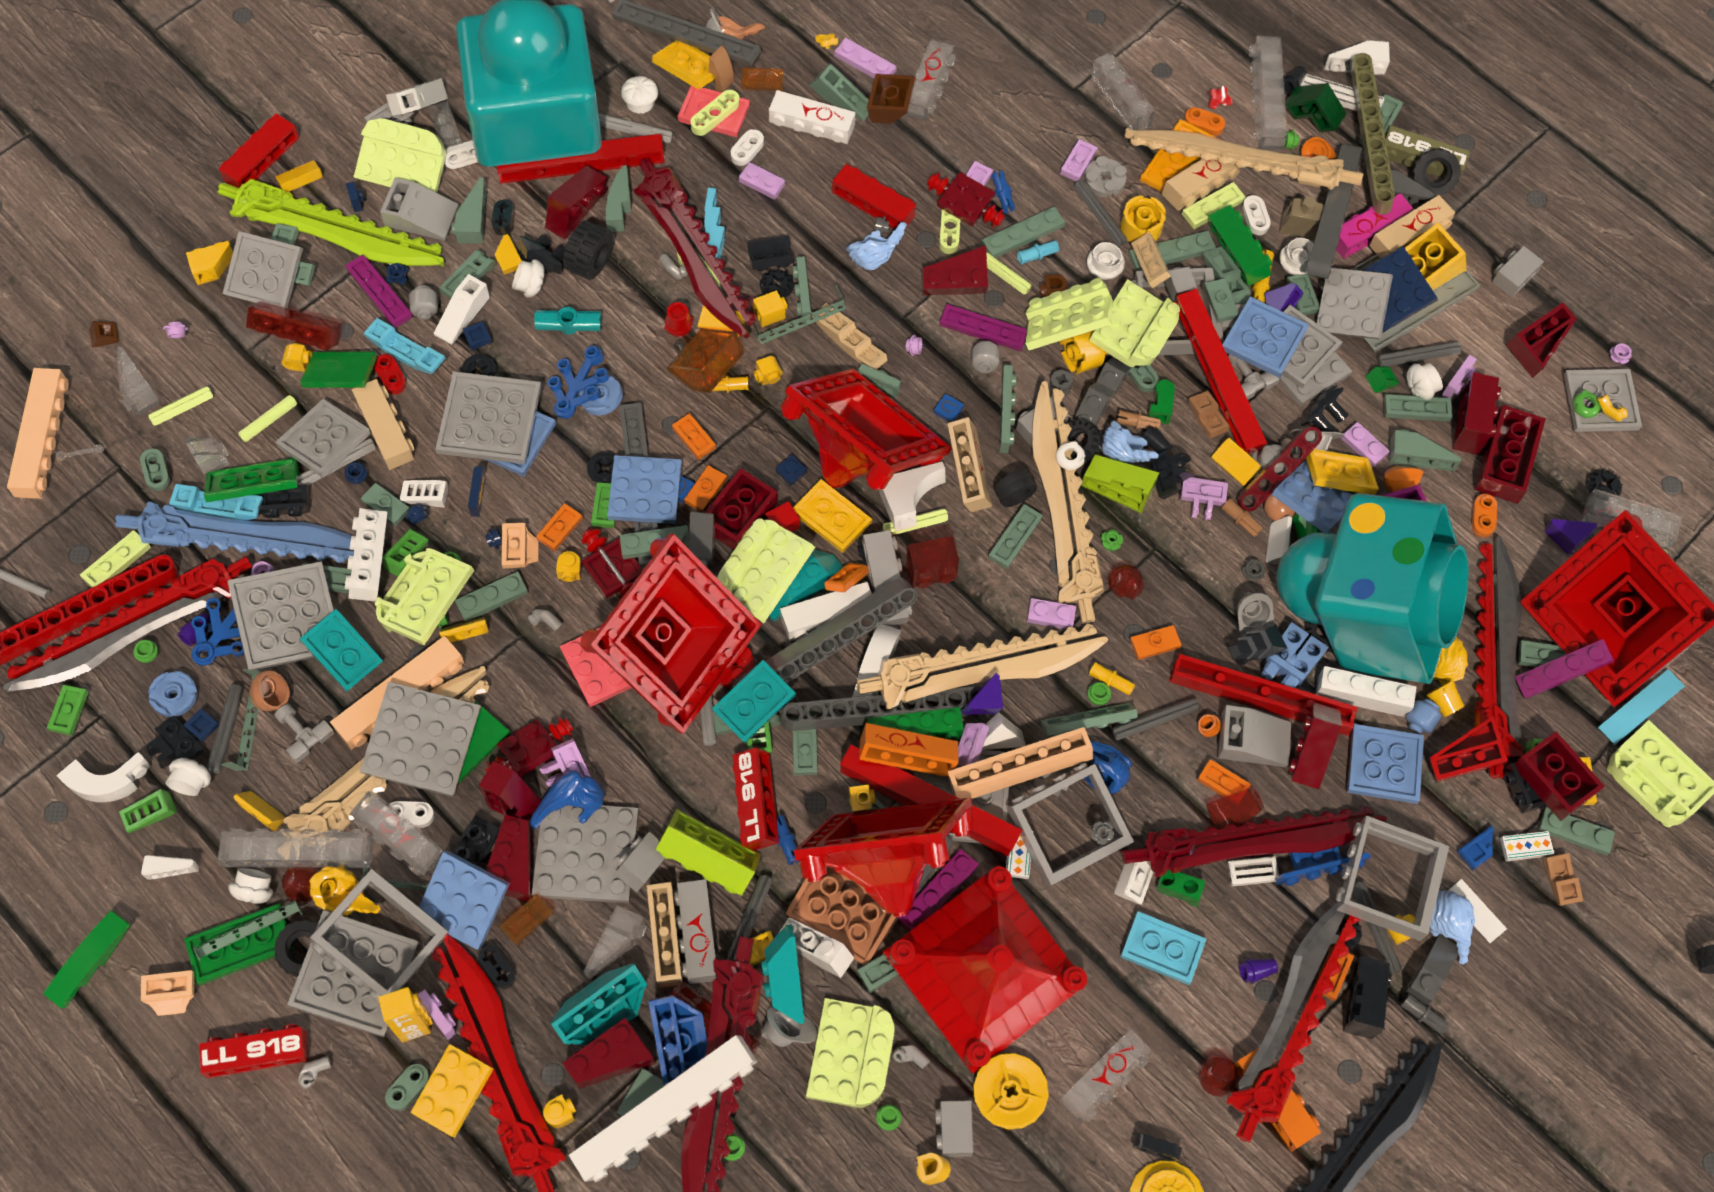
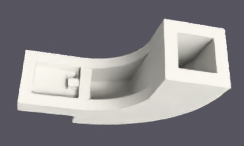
M883 624L877 626L864 656L857 680L877 677L882 660L890 659L894 654L901 630ZM855 687L853 697L875 696L879 694V691L859 694L857 687Z
M138 752L115 772L107 775H95L88 772L75 759L56 776L73 793L85 800L111 802L135 792L138 788L134 785L133 781L143 777L151 765Z

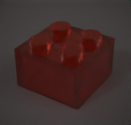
M953 536L908 545L906 567L913 588H927L934 583L941 582L945 584L956 579L959 557Z

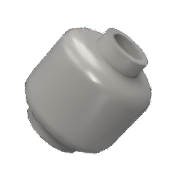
M418 286L409 294V308L412 315L426 320L437 313L438 298L434 290L428 286Z
M990 341L977 343L972 349L973 368L981 373H990L998 368L1000 364L998 346Z

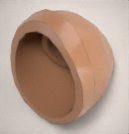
M261 671L252 680L250 697L253 705L259 710H277L288 702L290 695L289 687L284 678L277 672Z

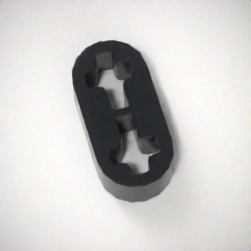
M500 200L494 204L491 223L495 234L507 235L512 231L514 210L510 201Z
M492 945L483 947L478 954V959L494 984L500 989L512 987L515 983L516 975L497 947ZM487 953L491 955L496 953L494 959L497 964L495 966L489 960L484 962L487 959ZM500 968L505 974L510 973L507 982L503 980L498 981L500 975L497 970Z
M1137 1133L1133 1142V1148L1174 1162L1179 1161L1182 1148L1178 1145L1145 1134Z

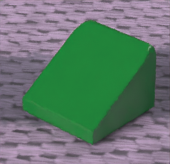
M1389 366L1375 367L1366 375V379L1375 393H1380L1399 384Z

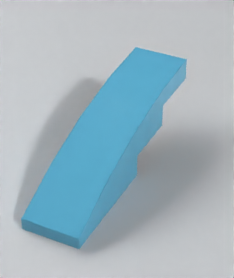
M708 187L705 203V233L710 235V240L707 244L717 247L715 258L721 259L725 242V227L720 226L721 208L716 207L717 191L715 188Z
M1669 669L1666 670L1600 725L1598 729L1615 746L1683 689L1685 685Z

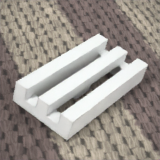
M1275 856L1227 862L1229 877H1231V887L1276 882L1275 880L1279 877ZM1271 864L1272 866L1235 871V867ZM1273 873V875L1237 879V876Z

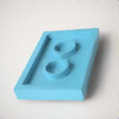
M1138 911L1120 958L1190 985L1206 938Z

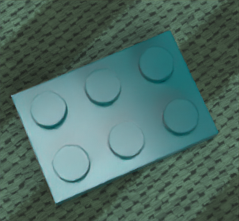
M337 609L299 639L346 693L383 662Z
M762 660L712 710L746 743L795 697L796 693Z

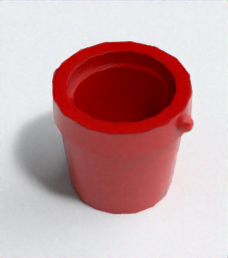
M674 302L667 308L664 329L673 336H685L692 330L694 317L690 315L688 307L684 303Z

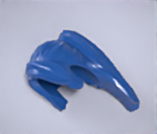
M1090 741L1093 747V759L1089 760L1090 763L1096 765L1109 793L1119 792L1130 779L1129 768L1132 767L1131 760L1110 745ZM1086 776L1084 780L1095 790L1089 776Z
M577 771L566 773L546 793L530 819V825L537 829L546 816L565 806L581 807L584 809L578 817L580 823L584 824L602 806L604 798L603 788L592 777L581 776Z

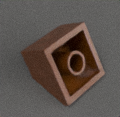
M875 74L867 105L872 123L892 124L907 114L916 81L915 76Z

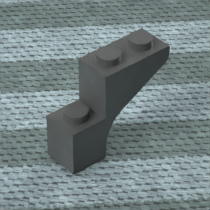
M1114 358L1106 362L1097 382L1089 387L1072 422L1076 424L1075 420H1085L1097 426L1111 400L1123 386L1131 367Z

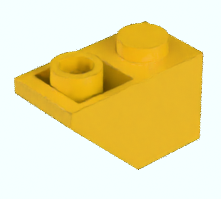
M229 241L218 242L214 245L198 248L186 253L197 285L218 280L231 262L233 255Z

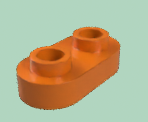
M1196 107L1188 109L1185 114V122L1212 136H1218L1224 130L1225 120L1218 114Z
M1481 494L1473 503L1471 527L1477 536L1489 537L1496 529L1497 501L1489 494Z

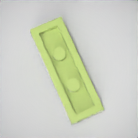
M1232 182L1190 207L1185 208L1182 216L1193 229H1196L1209 222V214L1230 204L1234 208L1243 203L1246 197L1235 183Z
M133 530L83 571L80 577L93 588L118 576L151 547L148 543H142L140 535Z

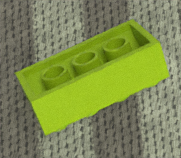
M678 809L674 812L656 847V850L663 857L674 859L681 863L685 869L694 870L702 874L707 881L717 882L724 886L728 892L737 893L741 896L752 879L761 856L760 853L743 847L736 840Z

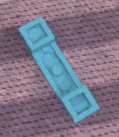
M378 318L363 333L372 343L395 359L424 373L433 374L446 359L444 355L427 346L425 349L398 334L394 327Z
M176 484L169 505L184 511L210 516L251 520L257 519L259 514L258 506L262 504L263 497L250 495L206 503L204 492L200 491L198 487Z

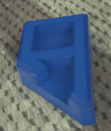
M1493 826L1486 829L1457 851L1472 871L1493 856Z

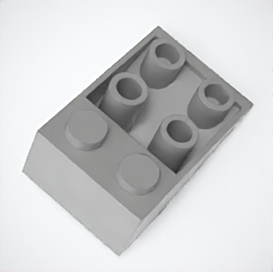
M394 178L380 213L384 226L446 241L459 204L415 182Z
M1225 706L1220 720L1219 759L1289 767L1291 722L1251 708Z

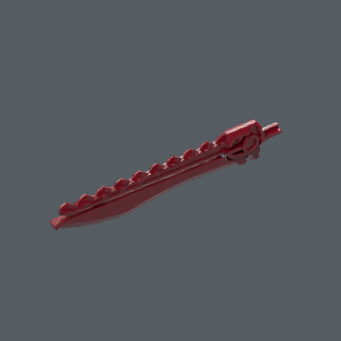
M642 158L639 166L645 178L633 192L642 198V202L648 207L674 244L686 268L694 293L701 303L722 324L744 338H749V332L732 308V305H735L749 326L753 325L756 321V315L745 311L748 307V301L738 298L740 287L730 284L731 280H733L732 273L723 271L725 261L715 258L717 247L707 244L710 240V235L700 231L702 221L692 218L695 214V208L685 205L688 201L687 195L670 168H654L649 158ZM654 199H656L663 207H659V205L656 203ZM670 210H674L675 214L683 224L684 228L686 229V231L694 241L695 245L703 255L704 259L714 272L715 276L723 286L724 290L728 294L727 298L723 294L722 290L714 280L713 276L705 266L704 262L694 249L693 245L685 235L684 231L682 230V228L680 227V225L678 224Z
M1363 806L1358 812H1352L1350 809L1344 808L1339 814L1335 815L1328 811H1324L1319 817L1305 813L1300 819L1295 820L1293 817L1285 816L1280 822L1266 818L1258 825L1251 821H1247L1241 827L1228 823L1219 830L1208 826L1202 832H1197L1194 829L1186 830L1185 828L1154 833L1149 832L1144 848L1122 850V861L1125 864L1146 861L1154 872V877H1160L1165 875L1167 870H1170L1172 873H1178L1182 869L1245 856L1274 853H1315L1354 841L1353 830L1356 823H1360L1366 816H1374L1375 813L1370 807ZM1384 815L1372 817L1385 823L1387 817Z
M739 937L735 961L713 960L714 972L718 977L712 982V1003L705 1057L726 1043L730 1016L724 1008L725 984L727 985L725 1006L733 1017L730 1039L735 1035L742 1036L748 1047L752 1042L747 1032V1027L753 1026L756 1021L755 1016L757 1015L764 975L750 964L754 939ZM740 1076L733 1079V1085L722 1092L710 1173L707 1172L719 1090L711 1095L712 1100L701 1108L697 1105L691 1111L682 1142L681 1175L683 1192H704L705 1183H708L707 1192H721L717 1180L723 1179L727 1173L721 1159L727 1157L731 1152L725 1138L729 1134L732 1135L735 1130L730 1114L736 1113L739 1108L734 1092L740 1091L744 1085Z

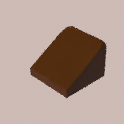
M92 322L89 329L92 347H100L119 341L115 322Z

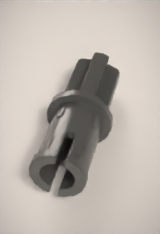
M1410 993L1405 996L1400 1004L1401 1007L1418 1018L1417 1021L1419 1023L1423 1021L1438 1033L1442 1034L1445 1032L1449 1025L1448 1022L1430 1010L1431 1006L1424 1005Z

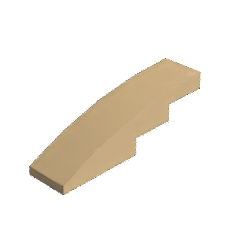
M825 303V304H824L822 307H820L818 310L823 309V308H825V307H827V306H830V305L827 304V303ZM838 312L815 322L858 363L876 370L888 360L884 352L872 345L871 339L856 329L855 322L842 313ZM822 313V314H820V315H818V316L821 317V316H824V315H826V314H825V313Z

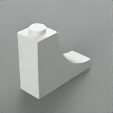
M943 462L896 473L885 489H879L880 496L895 531L917 526L915 509L921 497L935 486L946 483Z

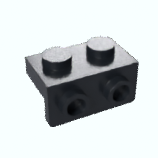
M788 235L747 242L749 262L753 270L765 271L769 267L774 266L784 268L795 263Z
M307 484L298 485V488L261 494L263 501L258 506V509L266 518H278L279 515L288 514L291 517H300L302 513H309V488Z
M1515 763L1509 764L1503 770L1504 781L1510 786L1514 804L1520 809L1522 814L1547 806L1519 774Z

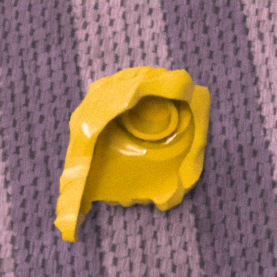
M1457 637L1449 648H1442L1433 680H1438L1442 685L1451 680L1463 679L1465 669L1468 666L1467 651L1463 646V642Z
M325 865L310 879V895L317 907L333 912L356 887L359 881L352 871L346 870L345 866L333 867ZM361 893L342 915L347 916L354 911L377 914L381 908Z

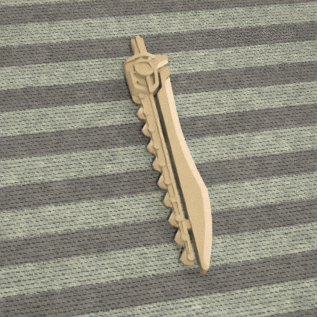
M1130 128L1125 130V137L1130 138L1131 144L1134 146L1145 145L1152 150L1164 149L1168 153H1183L1186 157L1197 156L1203 160H1217L1221 164H1236L1239 168L1250 167L1254 168L1255 171H1270L1274 175H1289L1292 179L1297 178L1300 184L1320 188V186H1324L1332 190L1339 185V181L1361 185L1363 173L1344 170V160L1342 159L1328 160L1326 156L1320 155L1308 157L1269 151L1187 131L1131 130Z
M1043 381L1038 392L1034 410L1032 447L1033 458L1044 486L1051 513L1058 572L1057 581L1058 586L1062 588L1059 591L1058 602L1078 603L1082 623L1089 624L1090 622H1095L1091 601L1104 592V585L1098 556H1096L1097 552L1094 547H1089L1093 533L1085 528L1090 516L1081 509L1086 501L1084 495L1078 493V489L1083 481L1079 476L1074 475L1076 470H1066L1063 468L1076 556L1069 566L1070 581L1068 580V561L1073 555V546L1061 468L1056 460L1058 448L1055 430L1058 432L1059 445L1061 446L1064 443L1070 442L1067 440V437L1072 429L1069 424L1064 423L1068 413L1067 409L1060 406V402L1065 394L1057 388L1052 390L1056 419L1053 420L1048 383ZM1067 450L1064 453L1068 460H1074L1071 458L1073 450Z
M1086 624L1080 632L1073 627H1068L1062 635H1059L1058 631L1050 630L1043 639L1039 634L1032 633L1025 642L1021 637L1014 636L1007 645L1003 641L996 639L989 648L982 643H977L971 651H968L966 647L959 646L952 655L947 650L940 649L933 658L929 654L922 652L921 654L884 659L880 664L877 677L857 680L856 687L859 694L881 691L886 703V709H891L897 706L900 700L907 703L949 689L987 682L995 673L1000 676V680L1033 679L1047 676L1081 661L1104 645L1108 638L1104 636L1067 645L1066 641L1088 637L1097 633L1093 625ZM1056 644L1057 646L1056 648L930 676L923 686L905 691V688L923 682L928 673L1048 645Z
M481 666L476 670L451 679L430 692L454 699L462 696L459 700L474 704L475 695L487 693L489 690L488 682L480 680L486 675V669L484 666ZM361 759L309 803L302 805L299 814H291L284 818L283 822L288 825V828L295 836L278 853L288 862L305 845L308 848L323 850L351 823V820H355L358 807L370 806L372 801L371 795L385 791L387 787L386 780L361 774L360 769L363 763V759Z

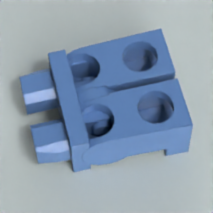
M1291 622L1282 635L1287 649L1268 657L1264 663L1265 667L1261 675L1272 681L1275 675L1278 674L1284 678L1281 684L1299 688L1329 647L1311 635L1297 655L1296 652L1303 645L1309 633Z

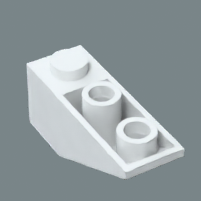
M1366 41L1328 55L1324 70L1351 72L1354 56L1358 53H1367L1372 58L1374 74H1385L1390 62L1389 42Z
M442 78L386 95L392 115L405 114L448 99Z
M468 274L455 290L434 335L452 345L463 332V328L468 326L490 298L487 285Z
M789 917L781 930L786 925H792L796 951L822 969L841 978L854 959L846 946Z

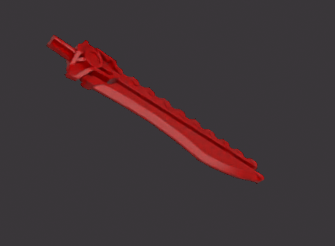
M447 934L443 940L459 977H454L441 947H437L432 952L431 959L443 965L441 970H439V978L450 984L448 989H446V997L457 1003L456 1007L453 1008V1016L464 1022V1025L460 1028V1036L472 1042L467 1048V1054L494 1068L460 991L462 987L466 990L522 1121L534 1126L543 1145L538 1144L529 1126L517 1122L496 1071L493 1069L482 1089V1094L494 1101L489 1108V1114L501 1120V1123L497 1126V1134L500 1135L499 1139L512 1174L517 1177L528 1176L533 1178L538 1192H555L547 1170L557 1166L560 1162H564L566 1157L559 1148H554L555 1140L533 1100L519 1069L510 1042L502 1002L476 961L458 942Z

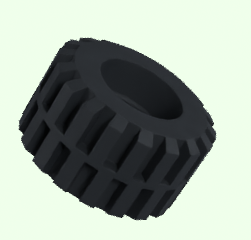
M588 220L581 222L574 229L566 244L563 257L564 268L587 280L594 279L602 271L610 256L613 244L612 232Z

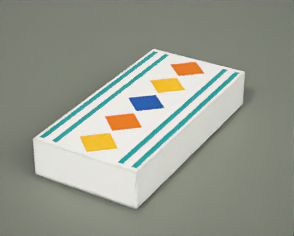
M1020 836L1010 856L1006 857V869L1012 877L1029 879L1031 857Z
M1549 831L1502 836L1500 838L1506 862L1554 855Z

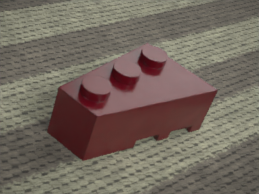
M1563 302L1516 334L1506 346L1533 378L1544 369L1548 360L1554 354L1577 318Z
M493 760L478 785L489 809L503 816L508 815L528 820L530 825V819L541 803V800L514 771V767L506 762H501L500 764Z
M624 1018L562 1064L577 1087L581 1089L609 1080L611 1077L654 1065L655 1060L626 1018Z

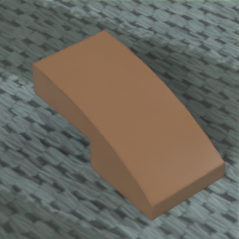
M720 46L709 58V73L716 76L715 90L722 93L734 82V73L726 49Z
M1208 390L1188 398L1194 415L1209 439L1229 431L1230 425L1218 411L1219 405Z
M1561 853L1543 857L1547 876L1558 905L1562 906L1583 901L1579 878L1574 877L1570 854Z

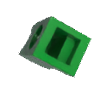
M1160 380L1157 383L1153 394L1156 403L1155 405L1151 404L1148 412L1149 417L1158 418L1162 424L1168 425L1172 416L1175 386L1171 381Z
M1167 870L1165 875L1160 876L1156 889L1167 896L1189 902V905L1197 908L1206 881L1181 872L1172 873L1170 870Z

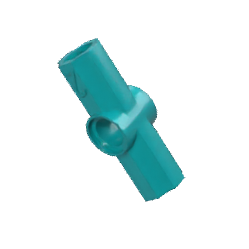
M563 307L559 311H535V330L561 331L567 335L574 334L576 331H601L600 311H575L571 307Z

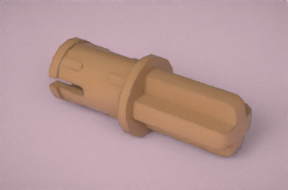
M1119 409L1117 415L1126 417V419L1116 417L1117 423L1133 426L1136 430L1138 428L1148 430L1150 426L1159 429L1161 425L1160 419L1141 415V412L1135 414Z
M1232 498L1223 505L1222 510L1236 521V525H1241L1251 536L1255 537L1262 531V526L1248 515V511H1244L1236 504Z

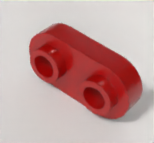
M388 354L378 356L374 368L382 385L385 386L389 394L397 395L402 393L406 388V381L396 360Z

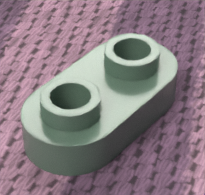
M1136 365L1138 368L1131 367L1128 375L1138 389L1147 393L1154 391L1159 382V377L1152 366Z
M147 449L140 457L145 481L151 490L163 491L170 484V476L165 458L158 449Z
M420 1064L409 1066L387 1090L385 1095L387 1105L395 1111L407 1109L420 1095L429 1081L430 1074L428 1070ZM414 1073H420L418 1080L413 1081L411 1079ZM401 1092L402 1098L395 1101L394 1095Z

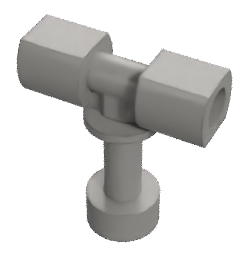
M1231 354L1228 356L1232 366L1237 365L1246 377L1244 384L1241 386L1247 399L1254 397L1255 392L1261 388L1267 390L1278 384L1280 378L1268 372L1261 375L1258 372L1253 373L1245 361Z
M285 704L276 711L274 716L281 724L287 723L297 734L295 737L297 742L286 749L288 755L297 764L310 754L308 749L318 741L321 744L324 743L335 733L325 720L313 729L311 727L304 728L294 717L296 711L290 704Z

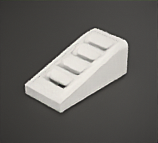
M404 481L400 501L409 504L445 508L449 490L447 481ZM409 488H413L411 496H407ZM418 489H421L420 496H416ZM426 490H429L428 496H425ZM434 491H438L437 496H433Z
M147 855L144 857L141 874L147 880L198 872L200 867L193 859Z

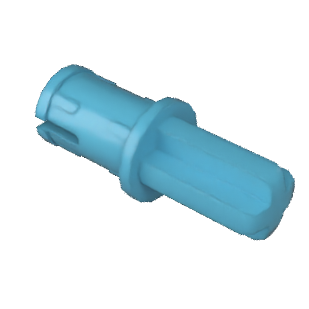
M1051 241L1042 245L1034 244V247L1018 251L1017 259L1020 265L1037 259L1040 261L1042 257L1058 252V242Z

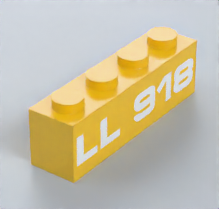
M409 987L378 997L384 1022L402 1043L431 1033L432 1017L427 1011L426 1005H423L422 1000L419 999L418 994H413Z

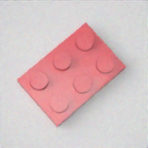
M690 86L678 115V122L691 125V118L722 94V92L703 87L698 90ZM739 97L738 109L711 131L737 138L750 107V100ZM716 109L710 111L712 116H718L721 113Z
M581 637L560 646L589 707L632 688L597 654L584 651L581 647Z

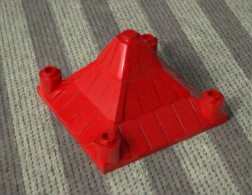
M854 368L789 385L785 391L787 396L780 406L782 415L789 420L800 419L803 413L809 418L808 423L820 447L819 456L823 478L832 488H841L867 473L865 478L869 487L874 490L885 489L895 472L915 465L923 467L939 463L952 450L950 445Z
M1624 510L1520 601L1566 654L1604 639L1614 662L1588 672L1585 675L1614 707L1630 697L1637 688L1714 626V601L1697 586L1653 537L1648 534L1643 528L1640 517L1631 514L1628 510Z
M668 534L666 538H657L651 543L650 554L652 559L598 630L590 629L583 633L581 647L587 653L597 654L646 700L658 712V720L662 725L672 727L678 733L684 734L762 624L675 534Z
M971 797L833 814L794 849L795 860L799 861L802 878L808 879V882L820 881L823 879L822 876L827 874L826 866L833 867L839 874L864 887L865 891L887 913H893L894 917L907 915L908 911L912 909L925 866L930 864V868H939L945 866V862L949 860L946 842L947 834L949 832L955 833L956 837L969 835V831L974 829L970 810L972 808Z
M999 865L882 952L971 1074L987 1065L990 1059L1088 984L1085 971L1080 967H1074L1022 896L1017 892L1011 883L1012 876L1010 872Z

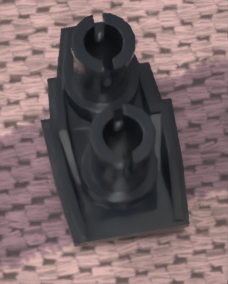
M541 235L535 242L520 236L518 255L526 262H531L534 259L540 261L544 270L549 273L561 274L562 263L560 261L564 257L565 246L559 244L552 252H549L546 248L551 246V241L546 235Z
M1344 388L1331 390L1318 396L1316 402L1304 417L1301 426L1313 423L1321 432H1332L1335 427L1326 419L1323 411L1326 409L1338 424L1349 415L1336 401L1337 397L1344 391Z
M1276 624L1247 631L1245 635L1237 638V642L1228 647L1233 660H1236L1235 662L1238 665H1245L1248 661L1256 659L1260 661L1287 649Z
M475 815L457 842L458 847L454 854L479 866L483 859H487L500 828Z

